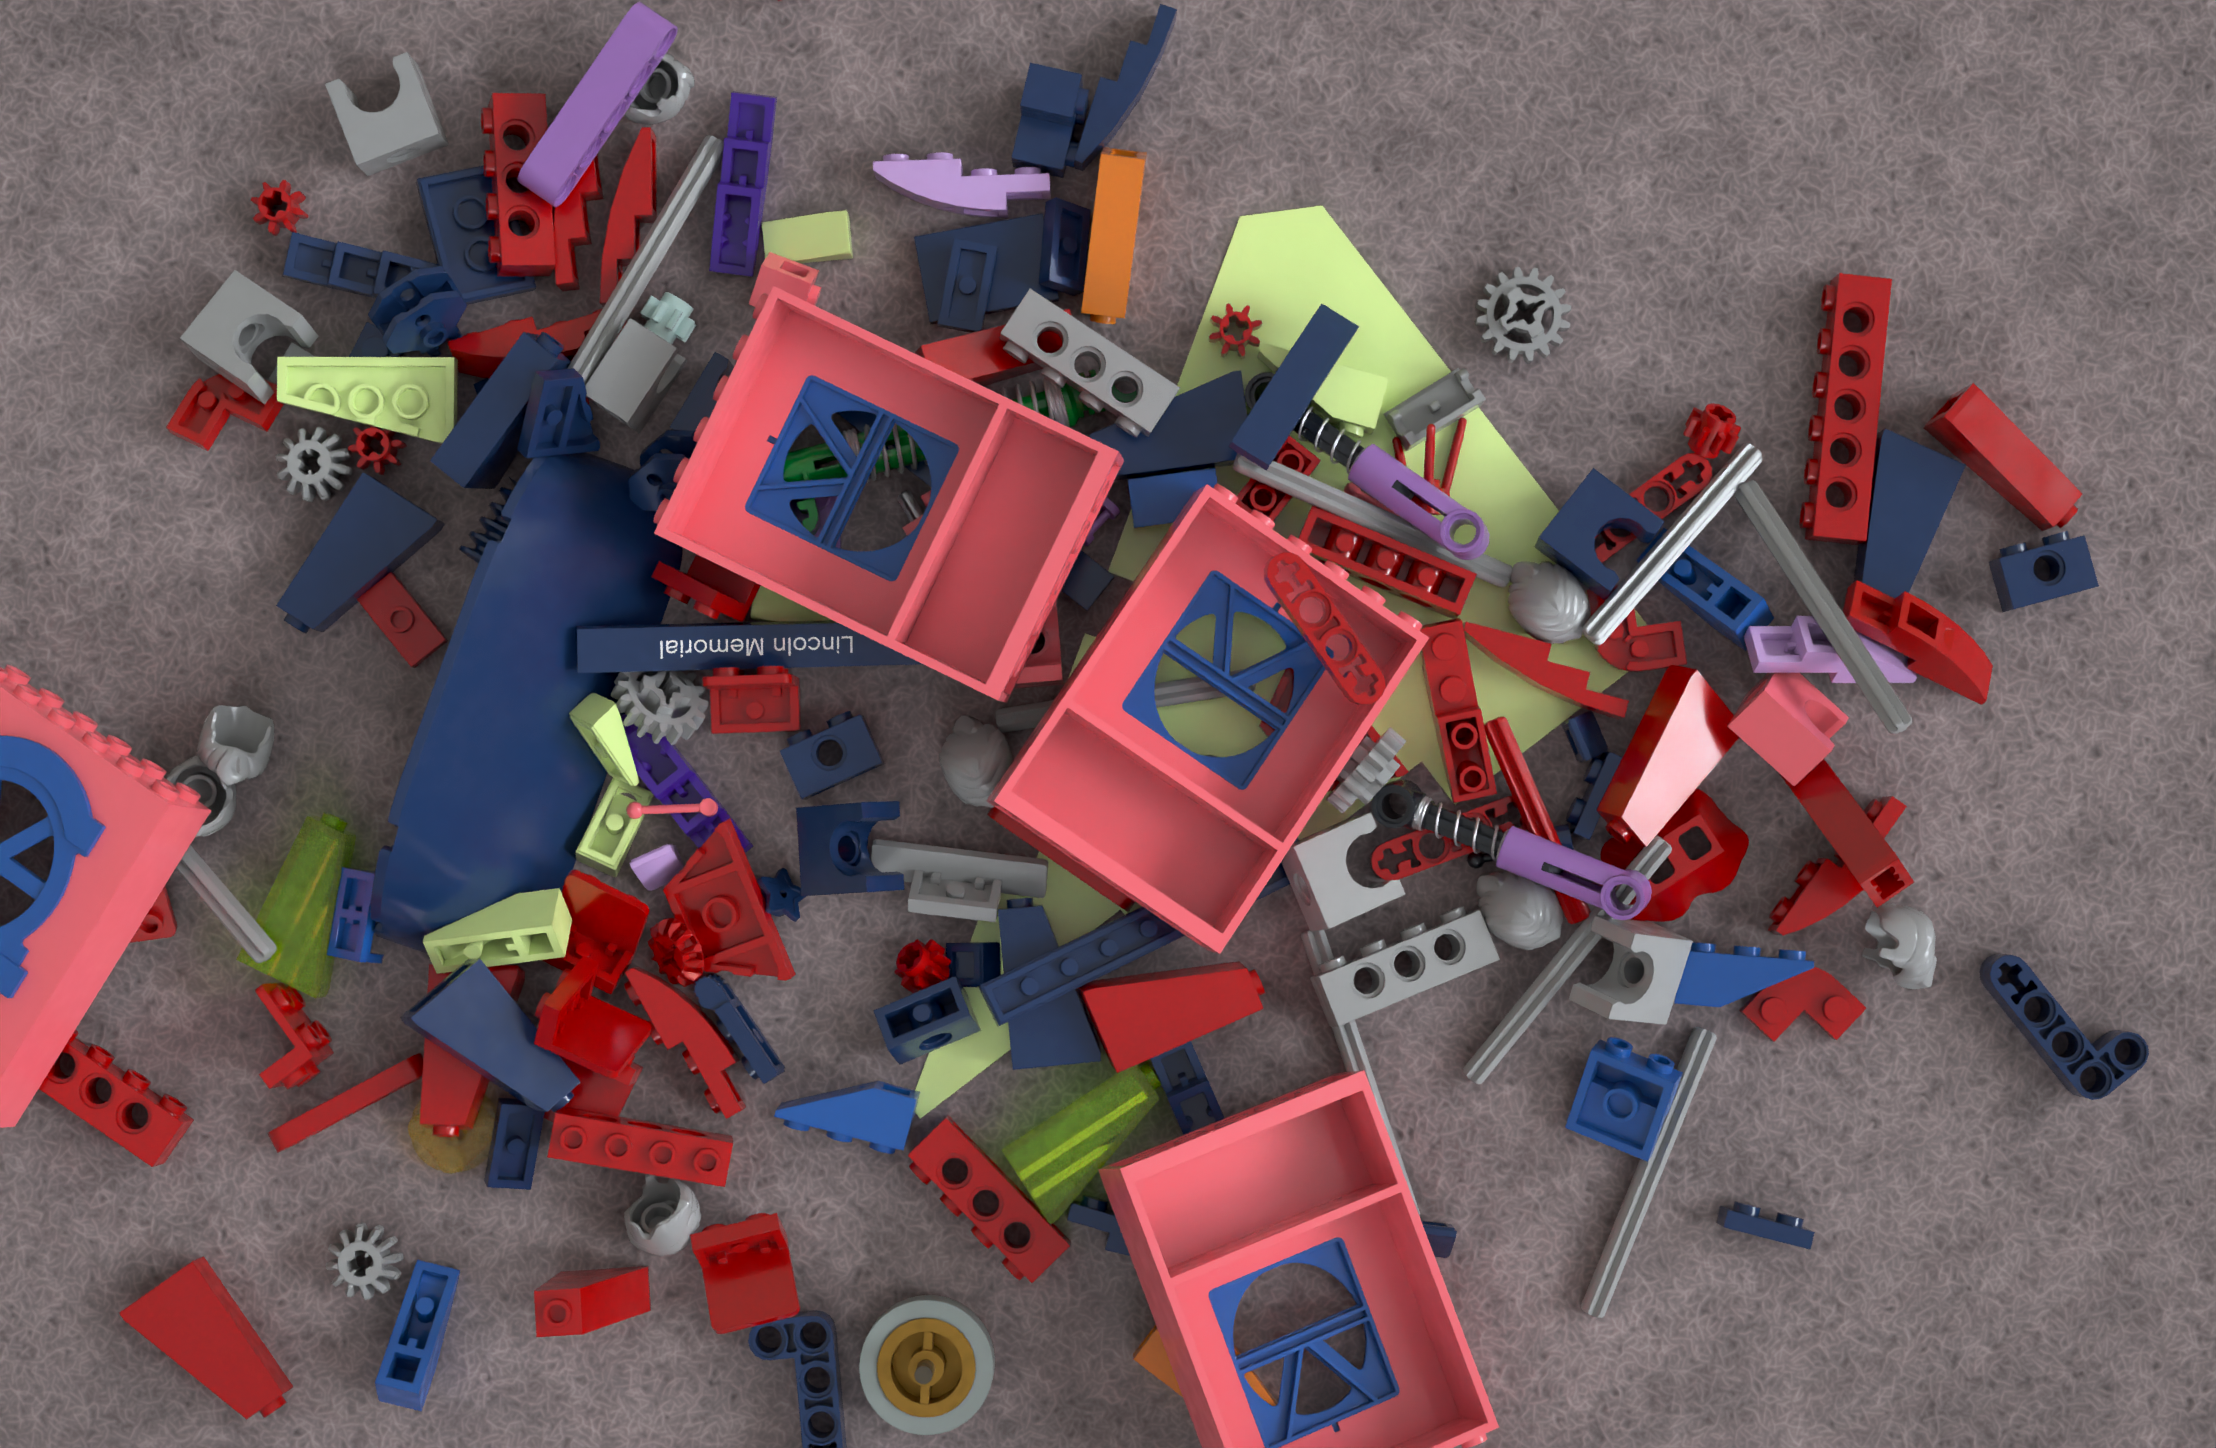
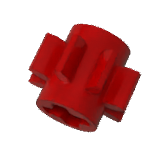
M286 180L281 181L279 188L271 187L266 182L262 183L264 191L260 197H251L250 200L258 206L260 211L253 217V220L259 225L270 221L268 232L273 236L279 234L280 228H287L291 232L297 233L295 224L299 218L307 219L309 216L301 210L299 205L306 199V196L301 191L290 195L291 184ZM283 202L287 204L285 211L278 210L276 214L272 211L274 205H281Z
M1228 303L1225 309L1226 315L1223 319L1218 316L1211 317L1210 322L1219 328V332L1212 333L1209 336V342L1215 343L1220 341L1223 346L1221 357L1224 358L1230 350L1237 351L1238 356L1244 359L1245 347L1248 344L1253 347H1259L1260 340L1252 335V331L1258 330L1262 326V321L1255 320L1251 322L1248 317L1250 306L1244 307L1242 312H1233L1232 306ZM1230 322H1235L1238 328H1246L1240 341H1235L1233 335L1225 336L1224 333L1228 331Z
M1710 403L1706 405L1703 412L1693 408L1685 424L1686 429L1683 435L1690 438L1688 446L1693 452L1705 458H1716L1721 450L1731 454L1739 439L1738 433L1741 427L1735 424L1736 416L1730 409L1720 404Z
M370 426V428L365 430L354 427L353 431L358 437L356 444L348 446V450L362 456L357 462V467L364 470L372 462L374 463L375 472L379 475H384V465L389 463L397 466L401 465L400 460L396 458L398 449H403L407 445L405 442L393 438L396 432L386 429L382 431L381 428ZM373 439L381 441L380 444L385 448L380 455L373 452L374 449L370 446Z
M916 939L915 942L904 946L896 960L897 969L895 974L902 978L900 985L914 994L920 989L923 990L947 980L949 977L948 965L951 964V960L943 955L945 948L932 939L926 945Z

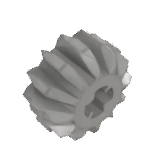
M316 427L311 437L308 430L301 428L297 434L299 443L289 438H285L283 441L285 447L290 449L289 454L280 453L276 455V461L287 465V467L277 472V477L283 481L290 480L286 491L295 495L302 490V499L307 502H312L316 493L322 500H330V485L339 491L345 489L344 483L337 479L339 474L352 475V468L340 464V462L348 460L352 456L351 452L346 448L338 449L342 438L336 434L327 438L326 430ZM312 456L318 459L317 462L321 466L320 470L316 473L310 470L311 466L307 463Z
M359 1223L356 1225L355 1234L348 1229H344L339 1233L342 1244L332 1243L329 1245L328 1250L331 1254L337 1256L338 1259L327 1262L326 1269L339 1270L340 1275L332 1280V1285L336 1287L345 1281L348 1282L345 1290L347 1297H353L360 1288L364 1300H369L373 1298L375 1289L382 1294L390 1290L388 1279L396 1280L401 1276V1271L390 1265L404 1259L403 1253H390L389 1250L391 1246L398 1242L396 1236H392L383 1242L381 1239L384 1234V1227L381 1225L375 1226L369 1234L366 1223ZM364 1251L366 1252L364 1257L371 1256L373 1260V1265L366 1268V1271H363L365 1265L359 1267L356 1261V1257L362 1255Z

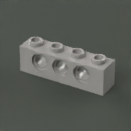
M1029 289L1000 333V340L1006 343L1003 347L1006 353L1024 364L1028 358L1043 367L1040 374L1045 379L1060 388H1063L1065 383L1080 392L1078 396L1079 401L1100 413L1102 408H1105L1118 417L1115 424L1134 437H1137L1140 432L1149 437L1180 389L1179 386L1032 289ZM1050 331L1058 334L1063 344L1060 350L1055 353L1042 351L1037 344V338L1042 333ZM1083 356L1094 358L1099 364V373L1091 378L1081 377L1074 367L1076 360ZM1118 381H1128L1135 386L1137 396L1131 402H1119L1112 394V386Z
M1464 906L1439 915L1442 923L1426 929L1424 922L1400 931L1402 939L1387 946L1384 939L1359 948L1362 956L1346 962L1344 955L1319 964L1321 973L1311 976L1310 979L1329 1026L1344 1025L1500 960L1481 911L1476 910L1466 913ZM1441 935L1445 936L1452 946L1451 954L1446 960L1440 959L1434 950L1435 941ZM1400 952L1406 953L1412 961L1411 971L1405 977L1399 975L1394 967V960ZM1361 968L1367 970L1372 978V985L1364 994L1359 992L1354 985V975Z

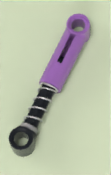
M1263 372L1254 376L1249 381L1245 389V400L1251 410L1273 378L1274 373ZM1313 406L1306 409L1293 431L1298 434L1300 441L1312 443L1316 452H1324L1329 455L1333 464L1340 463L1346 467L1350 482L1439 543L1455 557L1462 560H1472L1481 556L1486 551L1490 534L1483 520L1475 512L1462 506L1375 444L1365 448L1360 445L1361 440L1355 442L1344 434L1345 429L1339 431L1328 423L1329 418L1324 420L1312 412ZM1416 496L1444 516L1443 521L1441 522L1412 502V498ZM1463 525H1472L1476 528L1474 539L1465 545L1455 543L1454 534L1456 530Z
M1404 779L1393 781L1383 786L1373 797L1371 806L1373 815L1385 827H1405L1410 830L1416 828L1419 831L1428 829L1435 832L1438 839L1444 836L1453 839L1456 846L1465 844L1472 847L1476 854L1481 851L1490 854L1493 861H1497L1496 867L1604 909L1614 919H1632L1651 900L1652 889L1650 882L1639 871L1620 869L1514 826L1503 832L1498 830V825H1495L1493 828L1479 822V817L1476 820L1461 815V810L1455 813L1443 808L1442 802L1435 805L1432 798L1427 797L1418 785L1412 781ZM1392 793H1398L1406 800L1407 810L1404 815L1397 814L1390 807L1389 800ZM1626 884L1632 887L1636 893V903L1633 905L1621 903L1616 897L1617 885Z

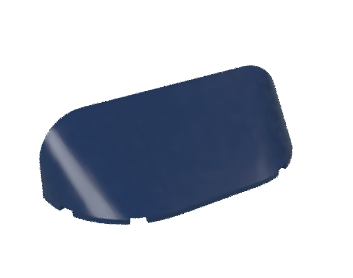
M587 452L535 457L510 494L501 512V519L507 521L509 525L502 540H489L483 551L391 806L388 822L398 827L394 845L391 847L384 845L379 851L371 896L370 917L378 922L373 929L377 937L428 954L423 944L425 935L518 893L560 888L562 893L565 879L576 863L575 852L589 826L608 773L570 719L569 713L591 693H596L616 704L618 700L611 697V692L616 685L614 681L620 673L577 672L576 626L661 624L670 596L664 593L667 585L651 576L659 561L678 570L681 567L683 547L654 534L657 528V524L654 523L656 511H643L629 498L628 478L635 470Z

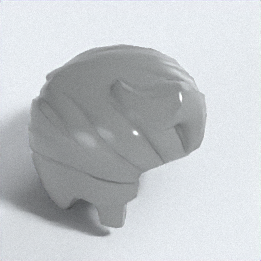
M665 54L623 116L635 123L649 125L666 122L675 117L684 106L685 100L688 99L690 89L695 85L694 76L690 69L678 60H674V56L671 54Z
M1521 561L1514 564L1510 577L1512 584L1508 589L1510 593L1508 597L1509 610L1524 631L1536 640L1551 644L1564 643L1581 638L1583 635L1582 628L1589 620L1591 608L1585 591L1574 575L1558 563L1553 565L1549 561L1541 562L1540 564Z
M216 706L204 721L197 744V756L209 770L216 772L220 780L226 785H233L244 781L246 778L252 779L262 775L270 760L269 757L271 756L274 744L273 720L252 711L247 706Z
M969 715L960 716L952 728L953 733L948 735L946 742L942 746V752L938 755L942 772L949 787L962 802L976 807L986 806L993 808L994 806L986 800L1013 762V754L1005 736L993 724H984Z
M197 755L174 767L170 774L167 775L166 779L174 785L179 782L197 791L201 795L198 801L212 810L197 833V837L209 836L224 828L230 822L236 810V785H226L222 782L217 773L209 770Z
M1506 870L1503 873H1485L1478 878L1476 892L1481 897L1478 900V907L1481 908L1480 911L1488 930L1508 945L1524 950L1543 947L1560 938L1564 913L1555 892L1551 888Z
M1873 903L1865 929L1877 939L1876 949L1864 948L1862 957L1876 961L1880 967L1891 970L1895 982L1900 987L1908 989L1930 988L1937 958L1934 956L1936 936L1932 921L1922 911L1912 907L1892 903L1882 904L1877 908Z
M646 1174V1183L642 1186V1195L624 1212L629 1241L638 1250L658 1256L675 1254L688 1246L691 1242L690 1234H694L700 1226L701 1213L699 1202L693 1190L681 1180L659 1178L656 1175Z

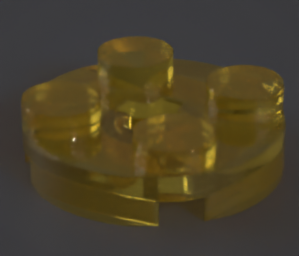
M486 1094L473 1130H462L465 1136L461 1140L458 1137H451L449 1139L448 1137L432 1136V1129H427L420 1125L421 1100L418 1102L413 1110L412 1119L408 1124V1134L411 1137L412 1145L417 1155L427 1165L444 1173L452 1174L471 1170L488 1159L496 1107Z

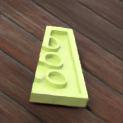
M277 357V401L280 403L441 444L457 424L458 360L455 357Z

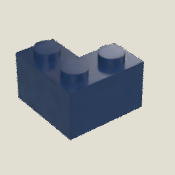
M1030 63L1020 103L1021 119L1011 157L1013 167H1037L1041 169V173H1049L1051 176L1064 178L1066 166L1074 168V159L1080 143L1073 141L1076 124L1084 126L1089 107V90L1083 88L1082 74Z

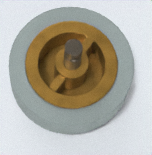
M915 1296L891 1306L872 1326L860 1355L859 1373L861 1385L871 1407L890 1425L904 1432L917 1435L941 1434L967 1422L983 1405L993 1380L995 1355L992 1340L986 1327L969 1308L943 1296Z

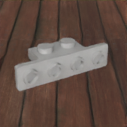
M875 839L872 844L871 862L880 872H900L904 874V882H912L908 898V912L996 922L1001 893L1044 898L1046 894L1048 861L1046 859Z

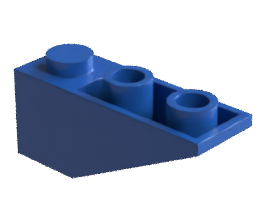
M1693 942L1675 996V1004L1722 1007L1813 969L1814 961L1805 960L1806 951L1779 949L1778 958L1760 956L1761 948L1734 946L1733 954L1715 953L1716 944Z
M874 1081L782 1102L776 1109L774 1117L784 1119L783 1124L795 1130L809 1131L811 1126L827 1130L826 1136L831 1139L852 1142L853 1138L870 1142L869 1147L873 1150L893 1154L895 1149L904 1150L907 1144L920 1092L881 1081Z

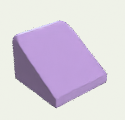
M673 844L663 845L632 859L631 863H629L636 876L648 891L668 884L684 867L676 845Z

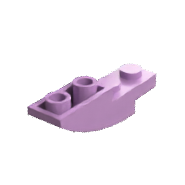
M930 153L927 154V160H909V155L888 154L883 156V161H873V171L876 179L886 186L919 203L957 214L1008 218L1007 200L1051 199L1050 174H1041V169L1037 167L1015 169V174L997 175V170L982 168L972 170L971 176H963L961 159H953V154Z
M1796 616L1791 626H1749L1744 635L1753 673H1829L1831 683H1856L1813 616ZM1855 631L1889 683L1915 682L1917 679L1916 673L1907 669L1908 656Z

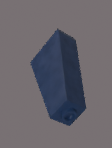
M523 332L430 461L463 488L495 489L518 452L517 447L535 372L567 369L571 360L561 353L564 346L545 332H541L540 335Z
M1241 370L1232 371L1174 397L1149 437L1141 432L1137 437H1134L1115 423L1089 434L1090 438L1119 451L1123 457L1124 462L1115 481L1233 465L1238 453L1228 446L1247 418Z
M1886 428L1877 433L1867 539L1858 545L1853 583L1858 580L1893 598L1898 597L1904 591L1909 593L1965 469V464Z
M363 472L276 606L287 613L284 621L307 634L310 628L324 632L357 604V599L387 574L393 573L437 535L445 523Z
M1033 897L1006 900L1007 909H998L1004 973L1059 947L1043 905L1033 906ZM1076 989L1008 1022L1013 1070L1101 1061L1099 1045Z
M481 959L466 960L400 1017L407 1026L533 1110L548 1112L551 1109L555 1112L561 1109L573 1098L574 1094L571 1090L580 1083V1080L559 1055L534 1044L537 1028Z

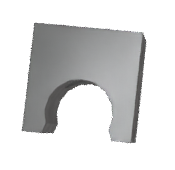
M408 52L393 57V67L399 76L400 89L398 97L393 104L383 111L367 112L360 110L357 96L340 79L325 84L356 166L367 176L449 145L419 65Z
M234 270L180 339L198 360L265 404L274 392L251 365L252 355L257 346L268 338L287 336L295 339L301 347L310 348L319 336L302 314Z
M630 318L585 385L586 397L595 405L640 434L686 365L687 359L678 354L679 350Z
M1371 812L1350 817L1294 842L1281 861L1310 932L1330 929L1405 895L1400 880L1372 883L1368 887H1363L1353 880L1347 870L1346 855L1352 841L1360 835L1371 833L1377 827Z
M1595 915L1591 931L1613 942V961L1606 974L1596 983L1585 985L1579 982L1574 984L1569 1000L1607 1019L1666 1025L1693 941L1652 922L1629 919L1619 920L1613 917Z

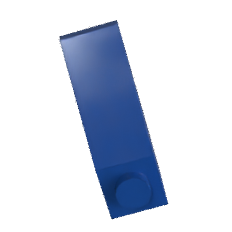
M1663 528V530L1656 536V538L1638 557V559L1636 560L1637 563H1639L1642 560V558L1649 552V550L1656 544V542L1664 535L1667 529ZM1690 545L1658 580L1711 627L1745 651H1747L1744 635L1748 627L1768 626L1774 619L1762 596Z
M421 1260L416 1261L375 1381L379 1401L422 1411L437 1367L460 1270Z

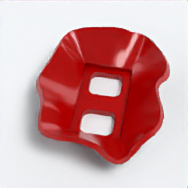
M1695 789L1657 834L1672 847V851L1667 859L1674 871L1670 877L1658 884H1654L1650 879L1648 880L1652 889L1651 900L1631 920L1673 921L1688 911L1692 901L1697 896L1722 891L1732 883L1737 875L1741 861L1749 846L1748 835L1741 828L1733 824L1717 807L1712 798L1700 789ZM1697 826L1708 839L1711 848L1698 859L1691 860L1680 845L1679 837L1692 827ZM1611 838L1601 849V861L1625 870L1644 846L1631 842L1622 844L1616 839ZM1636 896L1628 905L1636 903Z

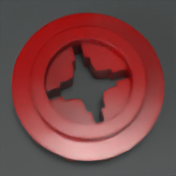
M665 918L651 927L652 938L648 941V946L654 952L651 959L657 961L659 973L667 974L668 980L672 985L679 983L686 987L698 981L704 971V957L700 943L694 933L683 922L675 918Z

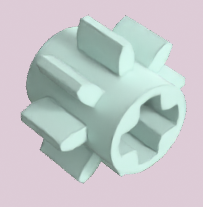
M665 292L660 301L651 295L640 312L642 314L641 317L648 320L644 327L671 345L676 338L685 343L696 326L694 324L695 321L689 318L693 308L669 292Z

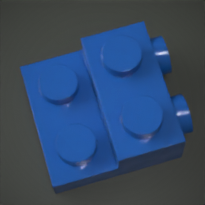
M1609 1037L1607 1041L1600 1039L1591 1049L1565 1128L1648 1162L1653 1154L1665 1117L1670 1111L1683 1072L1673 1069L1675 1063L1663 1055L1650 1054L1646 1058L1633 1053V1046L1623 1039Z

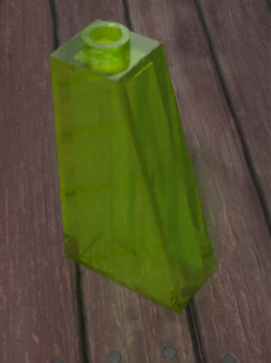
M323 812L321 818L318 816L306 817L255 920L276 944V952L266 962L256 963L242 947L236 959L314 998L326 997L330 989L335 957L327 955L342 867L351 868L356 840L355 834L345 830L348 822L327 812Z
M1148 1063L1142 1067L1137 1064L1119 1073H1113L1002 1146L1001 1150L1049 1224L1059 1219L1097 1174L1098 1169L1102 1168L1160 1099L1155 1089L1161 1086V1082Z

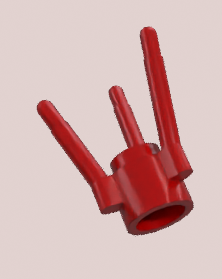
M1463 417L1459 419L1441 488L1440 480L1434 479L1435 425L1429 424L1426 430L1424 479L1448 496H1450V488L1467 420ZM1394 437L1392 443L1395 459L1407 466L1401 440L1399 437ZM1416 496L1412 498V502L1431 515H1441Z

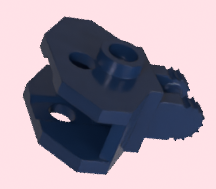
M443 266L414 270L380 292L368 316L381 332L383 342L393 354L419 350L422 354L427 352L430 357H438L441 355L439 345L444 343L447 338L455 340L462 337L457 324L467 307V303Z
M667 430L642 450L640 454V468L630 474L628 484L630 500L643 511H657L665 498L671 499L677 483L673 481L675 472L683 458L690 459L697 445V442L693 441L695 431ZM667 449L671 451L673 454L662 453L661 450Z

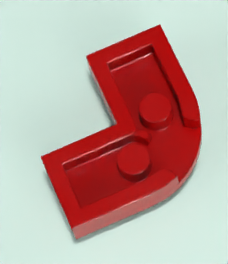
M217 374L204 382L199 378L191 386L166 428L171 434L209 451L230 415L268 432L284 404L277 401L276 384L265 380L274 393L263 404L222 375Z
M1616 585V586H1615V588H1614V589L1612 590V592L1608 595V597L1613 593V591H1614L1619 585ZM1587 589L1585 593L1591 608L1590 619L1605 601L1593 591ZM1635 609L1627 615L1603 644L1598 646L1594 644L1599 655L1607 663L1623 671L1642 672L1669 668L1671 664L1677 666L1687 665L1681 621L1637 627Z
M1814 967L1756 992L1739 1011L1768 1039L1775 1042L1803 1011L1832 1039L1837 1040L1867 1008L1831 974Z

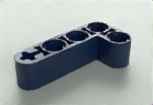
M1993 954L1987 957L1981 964L1979 973L1983 986L2064 1087L2073 1095L2091 1100L2101 1099L2140 1070L2147 1062L2149 1056L2148 1045L2145 1039L2136 1033L2112 1030L2091 1044L2027 963L2020 957L2008 954ZM2000 966L2011 968L2007 976L2013 985L2008 982L1998 981V978L2002 975L1999 969ZM2014 986H2021L2026 988L2017 991ZM2035 997L2040 1003L2041 1010L2037 1018L2030 1021L2024 1014V1006L2028 999ZM2063 1032L2068 1038V1047L2063 1054L2057 1055L2052 1049V1041L2056 1034ZM2125 1039L2130 1045V1054L2125 1061L2120 1063L2115 1057L2114 1050L2117 1043ZM2091 1067L2096 1073V1081L2092 1088L2085 1090L2080 1084V1076L2084 1069Z
M801 1311L793 1317L753 1326L749 1333L748 1343L750 1350L755 1356L763 1360L795 1359L802 1448H822L823 1445L830 1444L829 1448H847L837 1331L831 1316L823 1311ZM810 1322L821 1324L826 1331V1340L818 1344L809 1342L804 1337V1325ZM766 1326L778 1329L782 1337L781 1345L775 1348L763 1345L759 1337L760 1329ZM813 1367H822L829 1373L830 1384L823 1388L814 1387L808 1381L807 1371ZM820 1411L830 1414L834 1421V1428L828 1432H819L812 1426L811 1416Z

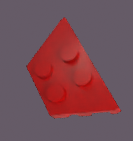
M730 818L726 819L714 829L715 831L695 851L686 862V865L663 889L675 919L683 922L698 939L704 957L705 972L718 973L720 971H729L734 975L752 977L754 974L775 976L778 977L777 980H789L796 973L773 918L765 910V899Z

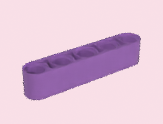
M642 2L634 4L525 161L519 172L518 182L554 207L561 205L574 189L672 45L677 35V26Z

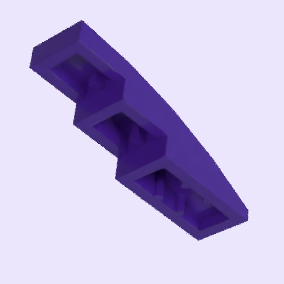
M737 91L731 92L727 137L724 138L721 179L717 185L709 271L754 276L772 149L777 97Z
M626 714L621 716L622 723L627 717ZM635 724L624 726L637 774L655 798L660 800L663 805L699 804L706 798H710L718 804L717 813L711 817H707L701 812L670 813L683 832L692 839L698 848L704 844L721 822L729 818L733 823L744 852L746 853L754 847L676 746L669 743L666 736H663L660 742L656 744L653 742L652 734L646 732L641 738L638 737V727Z

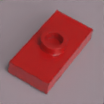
M392 572L357 599L411 668H416L448 642V639Z

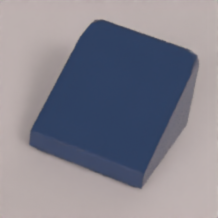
M1592 711L1585 712L1563 722L1562 727L1577 761L1584 762L1608 750L1607 743Z
M946 943V957L951 960V964L948 965V979L956 976L963 987H978L1001 975L1000 943Z
M1421 1221L1434 1256L1441 1258L1449 1257L1456 1239V1229L1447 1223Z

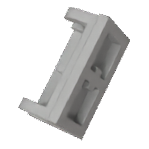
M1457 368L1384 413L1385 418L1397 437L1400 438L1406 451L1426 440V430L1429 424L1435 425L1436 434L1480 407L1486 400L1481 390L1478 388L1474 389L1468 379L1469 373L1465 368L1461 370Z

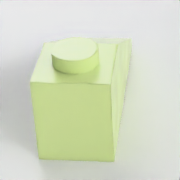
M1261 342L1257 358L1276 373L1290 350ZM1336 363L1309 405L1313 406L1325 419L1329 418V423L1338 425L1339 431L1345 429L1344 434L1347 436L1362 438L1364 433L1372 435L1376 427L1389 378Z
M560 888L518 893L425 935L423 944L437 974L453 972L468 959H481L487 967L561 958L566 955L572 918Z

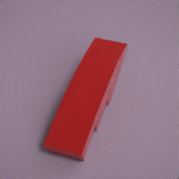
M642 127L623 168L610 210L601 266L600 304L603 307L623 275V266L630 264L640 247V223H654L657 218L656 135L651 127Z
M598 153L566 200L558 207H555L553 229L556 264L555 279L556 285L562 292L580 289L575 246L592 244L586 201L604 199Z
M1467 621L1463 623L1465 638L1494 662L1532 686L1572 705L1617 720L1625 718L1629 701L1586 690L1590 672L1549 662L1548 657L1551 643Z

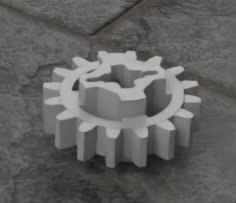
M1520 267L1514 268L1512 279H1508L1503 272L1499 273L1496 276L1498 287L1496 288L1487 283L1483 289L1489 300L1480 299L1475 306L1480 311L1485 312L1484 315L1476 318L1474 321L1475 326H1486L1487 331L1481 336V342L1493 340L1496 343L1492 350L1494 356L1500 353L1502 349L1508 351L1507 360L1509 363H1512L1518 354H1523L1525 363L1530 364L1533 361L1535 351L1543 359L1548 357L1550 350L1547 344L1550 343L1553 346L1559 347L1563 339L1557 334V331H1567L1571 325L1566 320L1561 319V316L1568 314L1572 310L1571 305L1560 304L1559 302L1566 293L1565 289L1553 291L1550 286L1553 283L1554 277L1550 275L1544 281L1539 280L1538 268H1533L1528 277H1523ZM1521 288L1532 289L1540 295L1536 297L1525 294ZM1501 297L1505 311L1503 316L1495 321L1494 309L1498 298ZM1517 306L1521 311L1532 310L1537 307L1528 320L1529 324L1524 319L1518 322L1515 320L1508 324L1517 312ZM1551 310V324L1545 335V329L1541 324L1543 314ZM1508 334L1523 337L1526 343H1516L1505 336Z
M681 671L620 672L614 681L616 685L611 692V697L618 700L616 706L619 713L627 715L623 725L630 726L635 724L638 727V737L641 738L646 732L652 734L653 742L658 744L662 737L666 736L669 743L674 745L680 736L688 740L704 721L706 716L703 713L709 706V702L701 699L706 689L703 686H694L692 682L697 676L694 672L687 675Z
M1391 727L1376 743L1366 736L1357 746L1336 778L1340 783L1326 800L1341 813H1344L1357 798L1366 805L1400 767V764L1393 758L1404 746L1406 740Z

